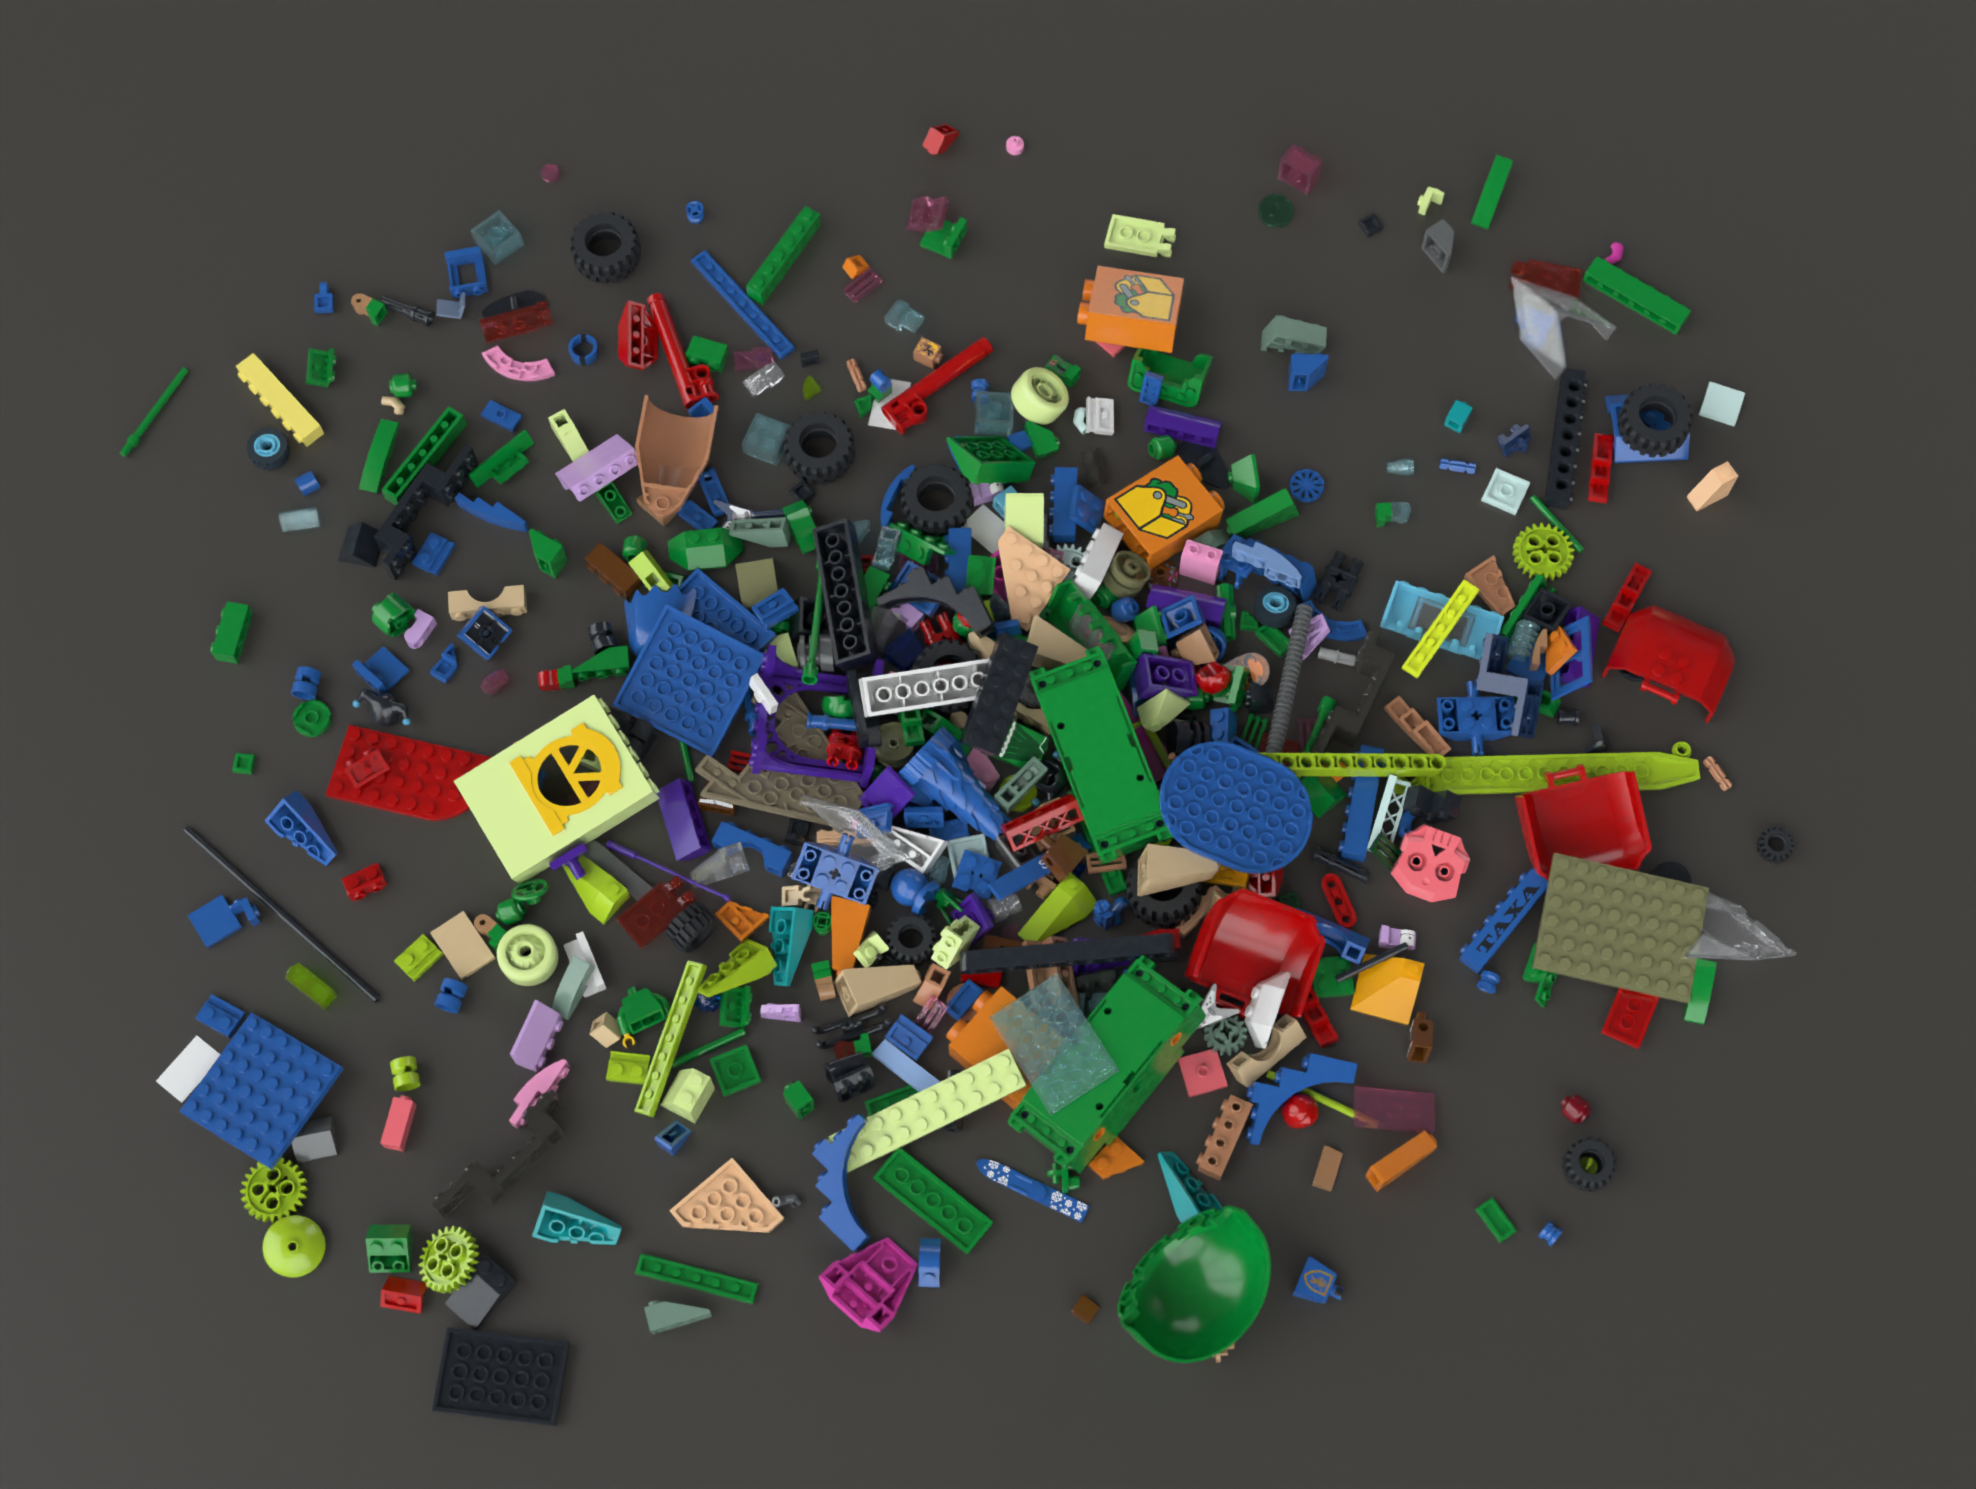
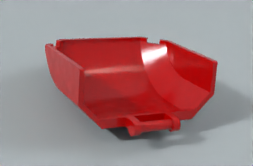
M1654 604L1629 613L1601 677L1605 678L1609 669L1627 670L1644 678L1640 690L1644 692L1647 690L1668 699L1674 705L1677 704L1680 694L1700 702L1709 711L1705 722L1708 723L1717 708L1732 673L1736 658L1725 634ZM1652 681L1675 692L1673 694L1653 684H1650L1649 682Z
M1580 764L1576 765L1575 768L1553 773L1551 771L1545 772L1544 776L1548 788L1515 796L1530 860L1536 873L1546 880L1549 878L1554 853L1638 871L1642 860L1652 848L1635 771H1623L1587 778L1584 765ZM1575 775L1579 776V781L1555 786L1554 780Z
M1241 888L1217 900L1210 909L1199 931L1184 976L1194 983L1209 989L1215 983L1217 985L1215 1005L1221 1008H1238L1240 1011L1238 1016L1245 1019L1244 1013L1247 1006L1251 1003L1253 988L1258 983L1280 972H1289L1291 976L1277 1014L1301 1017L1326 942L1317 928V921L1314 916ZM1222 993L1243 1001V1004L1240 1007L1219 998L1220 994Z

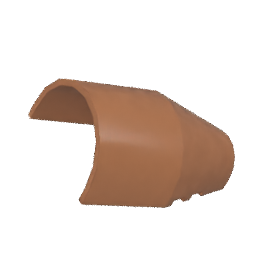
M645 395L635 449L644 503L658 519L663 520L681 511L710 459L719 410L718 405L714 406L713 413L708 416L697 418L683 417L660 410L652 404L649 396Z

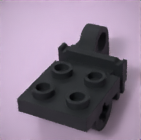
M607 704L611 711L608 714H612L620 725L618 731L621 730L630 742L627 746H631L640 758L637 762H641L645 767L663 733L655 730L647 721L642 719L636 720L630 714L625 718V711L621 712Z

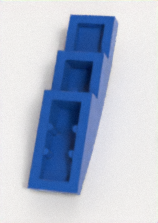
M458 493L455 497L456 503L460 508L482 520L507 529L523 532L529 530L526 521L499 502L492 507L479 497L474 502L461 493Z

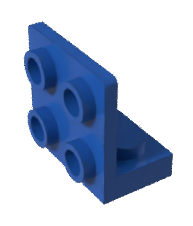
M385 647L378 650L367 662L362 664L359 660H356L352 664L355 672L378 694L387 693L409 673V669Z
M933 800L934 806L920 807L909 802L904 807L905 828H944L945 809L935 800Z

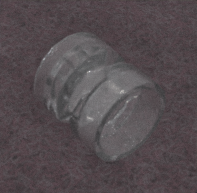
M1016 893L1000 902L996 897L987 900L988 907L992 911L991 913H993L997 923L1007 919L1008 914L1015 915L1023 910Z

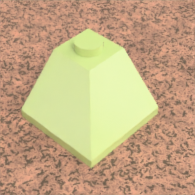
M1166 688L1137 708L1142 727L1152 732L1159 731L1189 706L1190 702Z

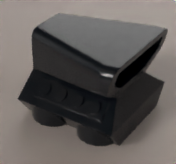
M862 1052L824 1064L825 1077L834 1086L835 1097L838 1103L846 1102L855 1095L866 1093L875 1087L874 1074Z

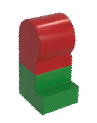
M571 665L538 673L539 689L542 691L575 688Z

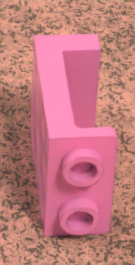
M1187 540L1181 555L1179 574L1215 585L1220 571L1219 562L1223 551Z

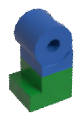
M882 369L876 370L869 379L872 386L868 389V393L871 394L877 403H880L892 393V382L889 377L885 376Z

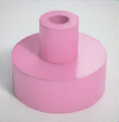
M1012 136L1007 140L1006 149L1008 153L1012 155L1022 153L1024 150L1022 138Z

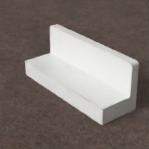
M582 931L576 934V940L564 944V949L570 962L575 955L596 967L586 983L588 987L583 994L586 998L605 990L606 986Z

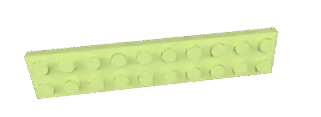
M1007 1049L867 1117L869 1121L858 1134L852 1147L847 1173L1026 1087V1082L1011 1050ZM836 1133L829 1136L832 1142L834 1141L833 1137Z

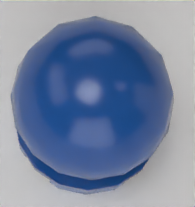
M908 868L895 874L891 880L890 890L893 898L899 904L906 907L912 906L911 912L917 913V916L920 917V915L927 911L924 907L930 900L934 902V896L940 890V885L934 880L928 883L927 877L922 872L914 868Z

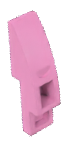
M565 1059L544 1068L519 1091L513 1099L518 1108L509 1120L512 1126L517 1129L521 1125L524 1126L529 1119L528 1114L532 1108L535 1109L540 1103V1096L548 1099L550 1095L553 1096L558 1089L557 1084L561 1078L564 1079L570 1070L569 1064Z

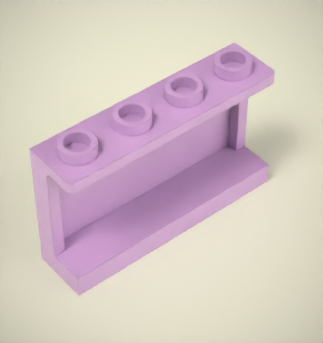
M616 434L555 474L565 490L570 489L577 500L582 501L638 465L636 451L629 443Z

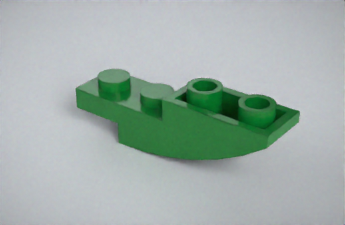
M920 710L898 712L897 716L900 720L905 747L924 745L925 739L921 725Z

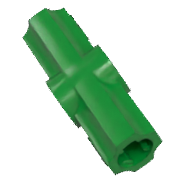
M1222 583L1217 585V597L1226 598L1228 601L1221 628H1218L1225 634L1227 642L1235 640L1236 605L1234 604L1233 585Z

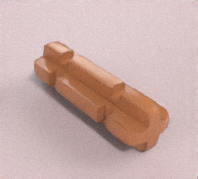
M848 360L847 367L850 370L858 392L866 391L867 385L863 380L864 378L857 366L856 360Z
M1713 756L1705 758L1703 764L1706 768L1710 769L1708 771L1716 782L1720 783L1721 789L1723 791L1732 787L1731 781L1726 779V774L1715 763L1716 760Z

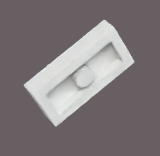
M758 673L751 676L749 685L754 691L756 700L763 704L770 715L775 713L778 707L777 701Z

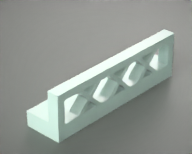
M1389 775L1367 851H1370L1369 848L1380 832L1386 837L1391 834L1390 841L1394 842L1403 812L1402 808L1407 788L1411 786V783L1399 780L1397 776ZM1395 783L1406 787L1404 794L1396 797L1393 791ZM1396 801L1399 811L1391 815L1388 811V805ZM1390 819L1394 828L1385 834L1382 825Z

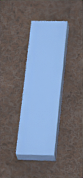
M886 1039L872 1053L874 1058L918 1092L940 1082Z

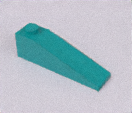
M771 906L769 932L773 935V943H770L771 950H774V961L777 964L773 969L774 985L790 987L812 930L814 910Z
M1173 1151L1158 1153L1172 1203L1181 1223L1203 1211L1212 1208L1217 1210L1223 1209L1213 1193L1209 1195L1201 1187L1203 1183L1189 1174L1190 1169Z
M547 1191L532 1237L551 1243H559V1240L571 1241V1243L589 1241L591 1244L616 1245L622 1226L566 1196Z

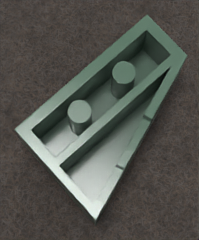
M1276 315L1262 331L1261 350L1267 351V348H1278V352H1284V349L1295 350V353H1320L1326 347L1327 327L1306 323L1298 319H1290L1283 315Z

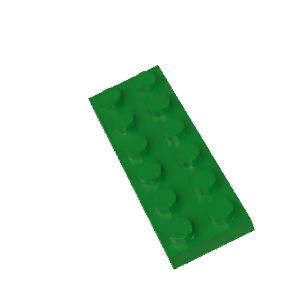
M901 1148L895 1150L873 1177V1180L966 1255L971 1252L993 1225L989 1218Z

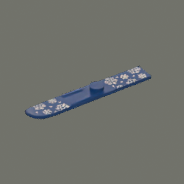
M980 1159L977 1161L979 1171L987 1178L1074 1220L1083 1222L1090 1207L1089 1205L993 1160Z

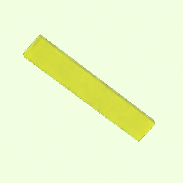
M1466 580L1462 581L1401 669L1418 679L1480 590Z

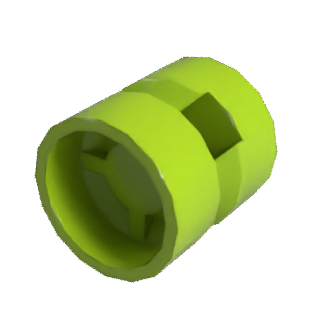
M400 1057L390 1062L391 1073L395 1075L393 1078L395 1091H409L421 1085L419 1074L415 1072L418 1069L415 1057Z

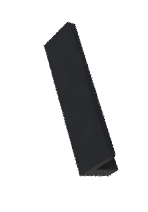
M849 670L845 679L859 749L881 746L882 739L877 716L864 717L858 679L869 677V675L856 676L855 670Z

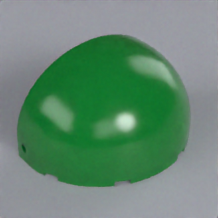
M1224 1206L1222 1210L1212 1208L1196 1214L1179 1224V1230L1171 1236L1166 1234L1145 1254L1133 1269L1132 1273L1134 1276L1130 1283H1125L1117 1306V1313L1121 1319L1119 1322L1141 1346L1165 1360L1178 1363H1192L1211 1358L1235 1343L1257 1317L1265 1300L1270 1282L1271 1259L1269 1247L1256 1223L1244 1210L1234 1206Z

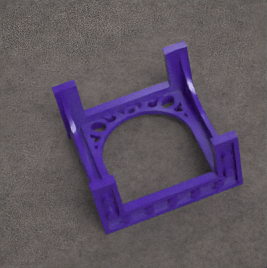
M769 645L768 651H764L759 676L777 701V710L787 697L804 690L849 695L846 676L818 673L817 682L813 685H807L802 682L803 670L784 663L777 656V646ZM876 659L871 677L883 675L884 660ZM793 686L791 690H787V687ZM772 687H780L784 694L782 696L774 694ZM756 702L755 714H758V720L754 719L753 731H756V737H752V752L749 760L752 774H760V770L859 782L860 788H867L875 765L876 748L868 747L862 749L861 765H858L856 770H852V765L850 770L847 769L846 763L839 762L837 766L833 767L834 762L829 766L825 760L801 757L787 749L780 741L775 729L776 712L770 715L761 702ZM767 733H771V734H772V738L767 739V737H768V734H767ZM770 743H776L778 748L774 752H768L766 746ZM780 752H784L786 756H782Z

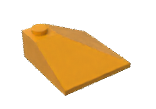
M1364 954L1362 963L1377 955ZM1391 957L1359 973L1350 1010L1408 1025L1424 963L1405 958Z

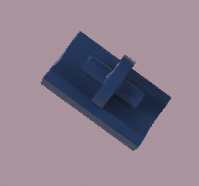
M1515 424L1510 429L1511 435L1509 437L1505 434L1497 437V443L1502 448V455L1507 457L1514 451L1520 450L1525 453L1529 449L1527 444L1530 443L1531 439L1529 434L1530 426L1527 424L1524 426Z

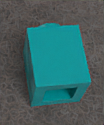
M1456 400L1446 417L1444 426L1461 433L1470 417L1472 407L1465 402Z

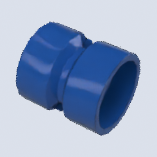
M298 667L295 675L297 681L293 683L291 694L299 699L315 700L318 690L316 685H319L322 673L311 667Z
M444 978L440 987L442 993L437 995L434 1005L450 1013H459L462 1005L460 999L465 997L468 986L460 981Z

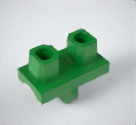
M1053 1163L1052 1170L1047 1171V1177H1053V1184H1059V1177H1062L1063 1194H1067L1068 1190L1079 1189V1176L1068 1177V1170L1074 1169L1071 1166L1067 1169L1061 1166V1170H1059L1058 1163Z

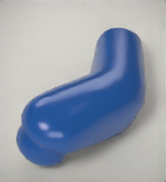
M1408 811L1401 815L1398 825V835L1401 838L1404 837L1405 833L1411 831L1412 821L1416 818L1410 815Z

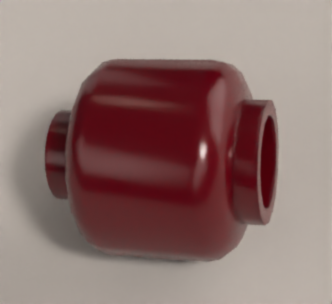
M1574 1094L1571 1097L1567 1095L1560 1104L1563 1107L1561 1114L1574 1124L1580 1122L1583 1124L1592 1112L1590 1110V1103L1578 1094Z

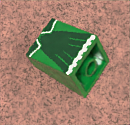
M1011 721L999 756H992L982 751L981 753L1021 769L1034 756L1041 762L1043 754L1048 749L1050 739L1015 721Z

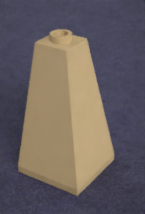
M1034 615L1027 642L1039 647L1032 666L1052 670L1086 657V648L1039 616Z
M1148 844L1138 860L1137 896H1145L1212 879L1214 874L1219 871L1220 864L1185 848Z
M914 965L852 968L842 970L833 983L848 1017H851L916 989L921 984V975Z

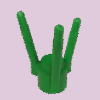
M942 888L934 896V899L937 901L935 906L941 911L950 927L952 921L946 913L944 906L949 908L952 905L959 912H962V908L954 901L961 904L963 900L952 891L949 892L946 888Z

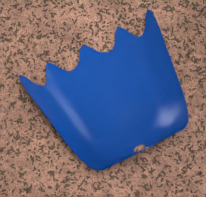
M676 584L668 592H662L654 585L647 595L643 596L636 590L631 603L625 600L628 640L634 655L639 656L666 604L692 617L696 599L695 589L683 595Z

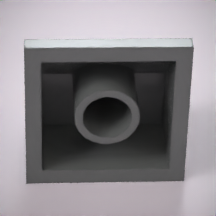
M1444 219L1426 229L1421 247L1443 274L1446 273L1454 238L1453 227L1446 223Z

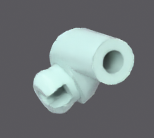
M1078 407L1074 412L1073 423L1082 434H1085L1086 424L1084 417H1086V408Z

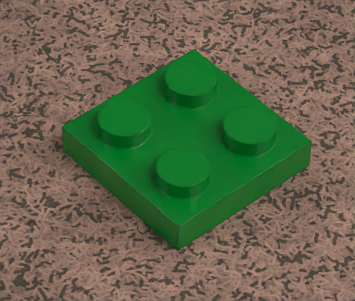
M1341 956L1320 958L1312 982L1313 990L1318 998L1354 995L1352 977L1340 983H1337L1335 979L1336 975L1351 969L1349 960Z
M747 1044L709 1059L724 1097L761 1083Z

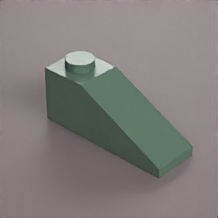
M786 517L732 520L729 535L767 547H787L791 532Z
M1034 756L994 795V799L999 807L1008 815L1048 771V768Z
M660 1300L648 1303L649 1306L644 1307L652 1335L712 1317L709 1309L665 1301L660 1302Z

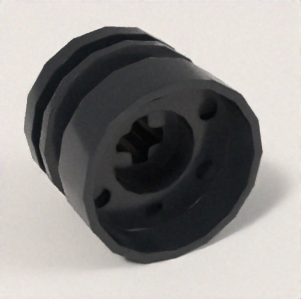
M1173 719L1169 725L1167 734L1168 755L1175 753L1178 757L1182 752L1194 745L1210 742V729L1206 721L1198 722L1193 720L1189 725V722L1185 719Z

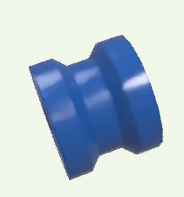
M691 201L687 204L686 213L688 220L694 224L702 222L705 218L703 205L698 201Z
M1483 970L1481 973L1482 978L1476 986L1486 993L1494 994L1496 991L1495 986L1501 978L1491 971Z
M1550 1220L1538 1237L1544 1238L1547 1244L1552 1246L1563 1230L1556 1228Z

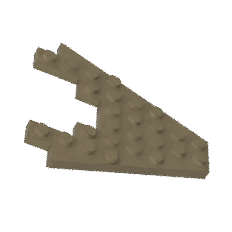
M793 686L787 687V690H791ZM783 690L780 692L778 696H782L784 694ZM797 692L790 695L781 703L775 715V718L781 721L776 728L780 741L796 755L827 761L828 754L826 748L829 744L827 737L820 728L806 729L809 710ZM753 696L751 702H753L754 704L758 702L755 696ZM706 755L695 769V772L710 781L700 794L704 798L840 829H845L852 820V817L855 816L862 806L860 797L863 792L857 782L775 771L764 772L763 770H760V774H752V767L749 766V763L738 776L709 755Z

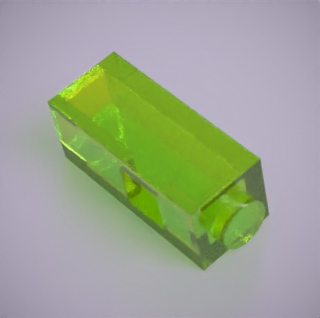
M299 962L288 969L285 976L288 982L323 1010L337 997L332 988Z

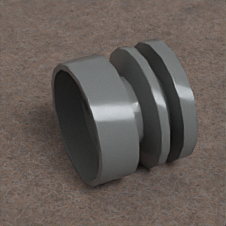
M830 634L819 635L815 663L820 665L821 673H834L835 671ZM800 635L797 652L798 665L801 670H803V667H806L808 662L811 635H809V643L807 644L805 635Z

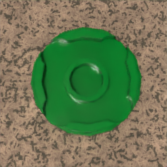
M318 700L301 703L293 713V724L296 730L307 737H317L325 733L332 722V714L329 708L322 701Z

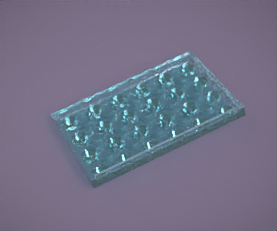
M1057 973L990 1017L1050 1115H1053L1120 1071Z

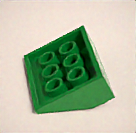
M1003 436L947 437L946 440L962 474L972 484L1029 482L1036 462Z

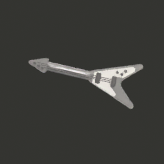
M1215 983L1212 984L1201 1005L1206 1018L1198 1028L1240 1012L1238 1008H1218L1215 1005L1217 989Z

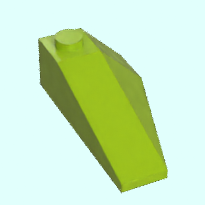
M582 855L578 861L586 873L585 876L576 880L568 865L563 868L589 913L604 925L630 898L628 889L615 878Z
M1070 873L1018 933V936L1024 941L1043 942L1061 930H1066L1074 923L1086 919L1094 910L1097 901L1087 886Z
M746 939L730 952L729 960L726 963L721 962L718 966L720 970L717 973L711 974L697 991L706 997H711L770 974L777 964L766 946Z

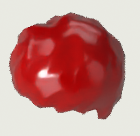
M1214 661L1201 668L1195 674V678L1203 692L1213 695L1220 693L1227 687L1231 681V673L1226 666H1222Z
M1296 1093L1283 1102L1281 1115L1289 1127L1295 1129L1305 1128L1315 1124L1318 1119V1104L1309 1095Z

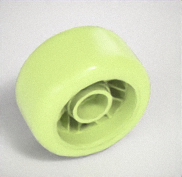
M1040 367L1026 370L1014 383L1011 391V398L1017 411L1027 420L1040 425L1054 422L1066 409L1069 402V394L1063 381L1053 372Z
M522 924L513 927L504 934L498 944V964L504 975L515 984L521 986L541 984L554 973L558 964L557 946L552 936L540 926ZM531 951L530 955L522 956L524 952Z

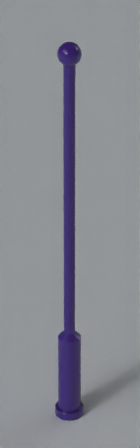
M609 839L606 848L608 849L611 848L632 859L637 858L723 898L725 902L731 900L729 894L724 895L638 855L636 851L618 844L612 839Z

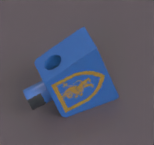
M1309 1256L1292 1296L1325 1304L1328 1296L1341 1300L1345 1289L1334 1284L1337 1277L1335 1272Z

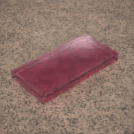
M1355 1086L1353 1127L1419 1133L1426 1131L1433 1134L1435 1132V1095L1433 1093Z

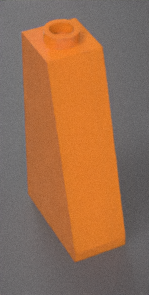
M832 896V969L834 972H837L836 975L838 976L844 969L856 968L858 959L853 953L863 942L872 908L868 904L864 905L852 900Z
M1423 1131L1369 1167L1365 1177L1377 1192L1433 1153L1438 1147L1436 1139L1432 1134Z

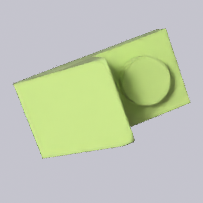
M872 931L853 954L867 968L876 960L878 953H884L889 950V947L875 931Z

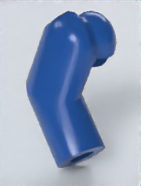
M1118 897L1112 904L1110 912L1113 915V925L1122 924L1120 912L1123 908L1125 909L1129 906L1127 898Z

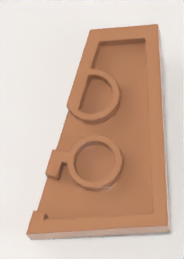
M1493 555L1466 573L1464 578L1480 589L1478 595L1492 611L1505 616L1515 608V604L1508 587L1505 586L1502 578L1503 575L1501 570L1498 569L1496 558Z

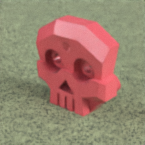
M1425 824L1405 833L1399 847L1402 853L1390 874L1406 893L1429 902L1456 898L1460 876L1466 873L1470 862L1461 837ZM1432 844L1444 849L1434 855ZM1415 857H1418L1420 859V862L1417 865L1413 864V859ZM1447 868V874L1442 875L1441 869Z

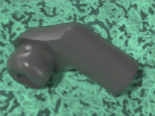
M793 1193L774 1197L772 1204L774 1207L791 1204L793 1208H797L801 1205L802 1201L799 1199L800 1196Z

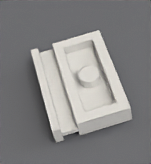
M1087 397L1086 433L1094 432V434L1113 435V399H1093Z

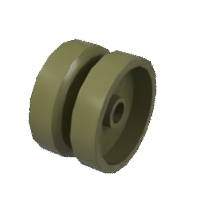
M1120 551L1110 562L1103 582L1117 597L1124 598L1129 596L1135 598L1150 578L1151 570L1148 563L1138 554L1131 551Z
M890 722L883 724L879 727L882 745L872 747L876 748L875 762L883 766L884 769L890 766L894 771L901 770L913 758L914 746L905 747L900 723Z

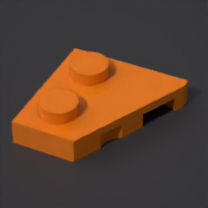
M1560 626L1547 637L1546 672L1551 676L1578 651L1566 631Z
M731 901L727 902L715 913V916L741 943L770 918L767 913H760L752 908L742 907Z
M1116 1137L1109 1146L1106 1145L1088 1166L1104 1180L1117 1173L1120 1174L1136 1166H1142L1144 1161L1123 1141Z

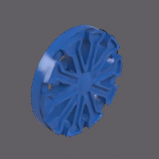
M1311 469L1298 470L1290 479L1289 490L1295 499L1301 502H1313L1322 495L1324 481L1316 471Z

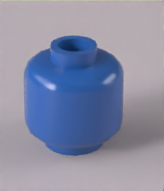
M1129 596L1115 600L1111 606V616L1119 623L1134 620L1135 616L1139 613L1138 603Z

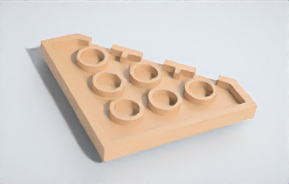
M1008 526L997 542L1011 620L1018 619L1021 628L1027 632L1032 625L1034 615L1039 616L1048 603L1056 585L1064 580L1071 569Z
M733 1158L669 1210L681 1226L686 1228L769 1233L785 1220Z

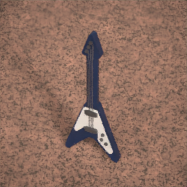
M716 499L713 500V503L728 515V519L721 527L729 530L732 520L785 517L783 510L752 511Z

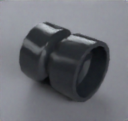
M598 622L588 627L587 632L590 641H593L591 645L595 656L609 647H617L609 622Z

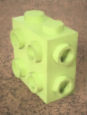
M966 915L959 920L955 919L950 927L946 926L941 932L942 938L933 947L934 953L931 959L947 970L959 961L960 952L968 951L981 926Z

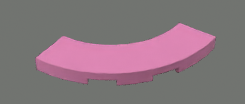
M495 346L482 353L486 362L495 371L511 379L538 381L555 376L547 358L535 362L521 363L507 356L499 346Z

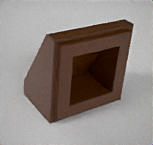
M1082 1294L1072 1309L1071 1314L1089 1325L1100 1307Z

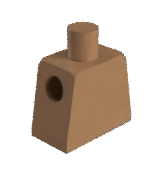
M1205 622L1181 635L1176 642L1177 648L1171 650L1172 658H1183V660L1193 661V665L1214 662L1220 654Z

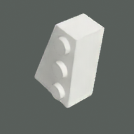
M893 825L891 832L882 833L876 839L877 842L925 874L930 872L949 843L946 840Z

